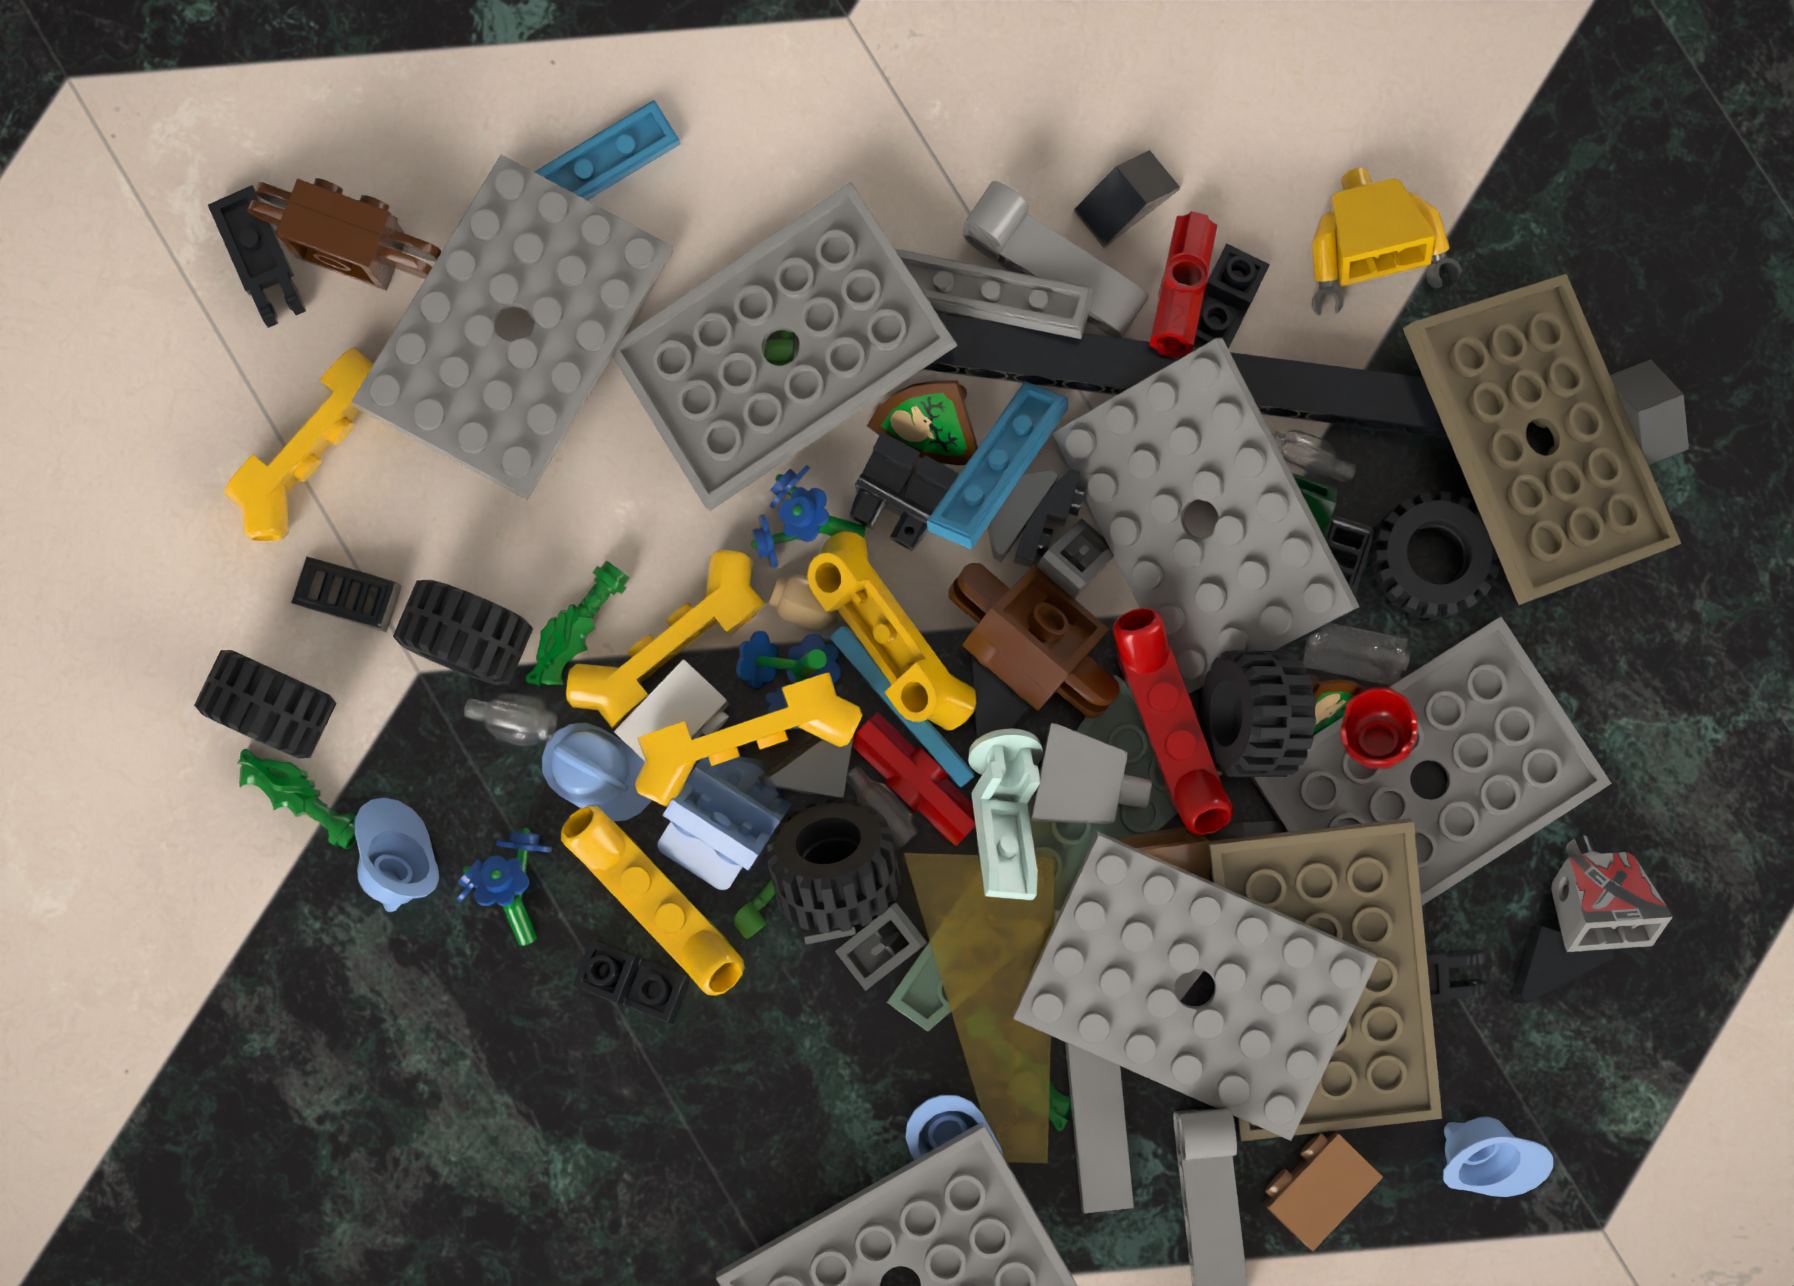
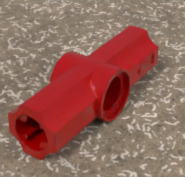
M1191 211L1189 214L1177 216L1175 219L1165 271L1158 292V304L1149 343L1150 346L1158 350L1159 355L1177 358L1184 354H1190L1193 350L1203 296L1210 276L1209 266L1218 226L1209 219L1208 215Z
M877 712L854 735L852 748L885 778L884 784L915 813L919 811L948 842H951L956 847L976 826L973 803L948 780L950 776L933 758L919 746L913 747L885 717L883 718Z

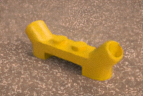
M353 347L344 352L319 379L332 392V395L267 466L252 454L226 485L224 494L243 509L244 534L253 541H277L284 539L289 534L287 493L298 481H307L321 464L319 457L331 444L334 446L340 444L354 427L352 420L361 411L353 406L352 399L374 365L357 348Z
M845 531L836 533L827 539L821 548V554L814 557L809 564L807 572L809 587L826 612L839 611L889 680L891 686L884 693L894 707L907 720L921 722L928 719L947 731L964 724L973 714L976 707L974 688L951 675L870 565L868 543L856 533Z
M715 551L709 557L705 599L694 608L690 603H687L675 611L666 620L670 627L656 639L649 634L638 641L627 652L631 659L620 668L588 664L574 665L569 670L566 697L573 708L598 710L610 727L614 729L620 726L649 696L641 684L714 624L718 623L729 637L736 633L767 604L751 586L754 562L751 557L739 551Z
M830 672L782 687L781 691L787 708L692 740L686 722L683 721L642 735L637 739L645 758V763L634 783L636 791L668 807L671 800L681 793L696 761L708 757L711 766L740 757L737 747L753 741H757L759 750L787 741L788 737L785 731L794 727H799L835 746H846L849 744L863 716L859 706L836 695Z
M588 805L571 814L563 825L561 841L674 958L699 988L707 995L717 996L735 986L745 969L743 959L729 944L726 937L652 862L636 842L598 806Z

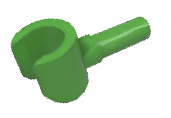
M782 330V338H767L766 358L770 364L783 366L794 360V332Z
M772 879L758 896H755L751 902L742 907L735 915L734 925L745 939L750 938L768 924L759 910L766 906L775 895Z

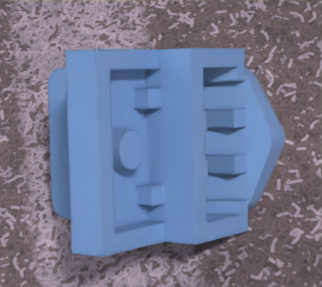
M708 757L701 759L686 781L681 793L671 800L662 815L671 822L658 841V849L662 854L719 890H727L742 868L746 870L751 868L769 838L773 835L774 829L782 821L792 804L783 799L781 789L762 786L758 777L768 769L760 760L737 757L711 766Z

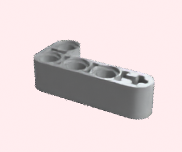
M992 181L964 222V239L976 250L1011 272L1092 287L1094 297L1087 322L1112 337L1123 338L1148 300V294L1121 273L1027 214L1028 203L1022 196L1010 187L1000 182Z
M1215 1107L1174 1111V1131L1192 1286H1248L1233 1156L1237 1154V1140L1232 1111L1230 1108L1217 1109Z

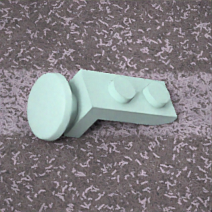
M1000 729L979 737L969 749L968 762L975 772L982 775L971 794L985 896L1034 900L1037 895L1038 871L1027 803L1040 784L1037 765L1043 757V748L1039 739L1034 734L1021 729Z

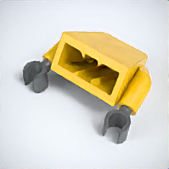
M1365 168L1352 169L1342 176L1341 184L1344 190L1332 195L1331 210L1321 216L1312 242L1314 281H1319L1320 289L1312 299V308L1317 315H1321L1319 299L1323 294H1330L1334 297L1336 301V314L1343 307V296L1339 290L1334 288V280L1338 278L1342 287L1429 265L1426 271V280L1434 289L1442 287V279L1439 276L1440 266L1448 270L1451 282L1459 280L1462 273L1461 266L1455 259L1447 257L1446 251L1450 249L1440 213L1434 206L1415 193L1408 192L1402 182L1395 178L1373 183L1368 170Z

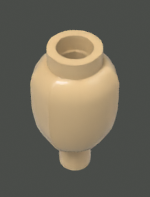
M793 574L787 579L777 576L768 604L777 607V612L781 618L791 623L817 630L826 629L834 623L850 628L838 610L825 611L812 593L807 576Z

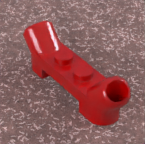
M1151 608L1130 610L1121 615L1113 625V633L1118 649V664L1126 685L1130 687L1158 762L1168 799L1175 812L1180 815L1186 829L1193 835L1202 836L1214 833L1224 828L1231 821L1234 813L1233 805L1222 786L1168 642L1163 618L1159 612Z

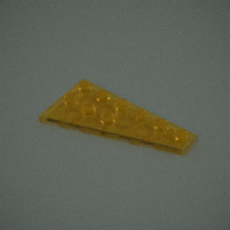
M903 853L981 1113L997 1139L1007 1162L1048 1163L1051 1035L1013 1019L1012 1013L1053 927L1055 857H1035L1038 871L1037 895L1034 900L985 896L980 855Z

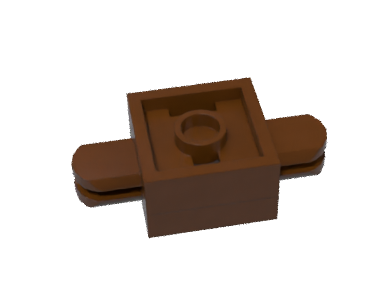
M297 178L292 193L264 182H258L254 193L265 201L285 208V210L264 202L251 200L247 211L258 219L277 225L278 228L275 234L297 259L387 291L395 268L426 279L432 269L431 265L413 256L404 254L402 251L436 262L441 254V250L435 245L405 234L397 222L398 219L388 211L389 205L374 197L361 195L360 200L342 195L343 189L320 178H315L313 184Z
M970 563L962 569L958 578L950 585L948 589L949 599L978 623L962 646L974 655L980 664L989 668L1010 686L1020 698L1026 700L1037 711L1057 691L1087 718H1097L1118 697L1120 692L1119 682L1088 656L1110 629L1036 565L1030 568L1009 588L982 564Z

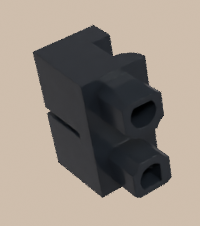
M881 432L862 474H860L855 483L857 495L851 508L850 518L867 528L873 529L882 511L886 508L900 516L890 535V539L902 547L913 551L928 531L927 520L960 473L926 455L917 468L921 453ZM917 468V470H916V472H915V476H914L913 480L911 481V483H910V485H909L907 491L905 492L904 495H902V493H903L905 487L907 486V484H908L910 478L912 477V475H913L915 469Z

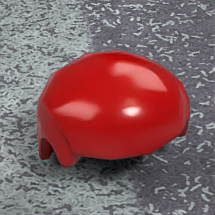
M1370 687L1353 696L1347 702L1340 727L1341 742L1353 761L1368 769H1389L1407 758L1413 750L1417 739V716L1404 695L1391 688Z

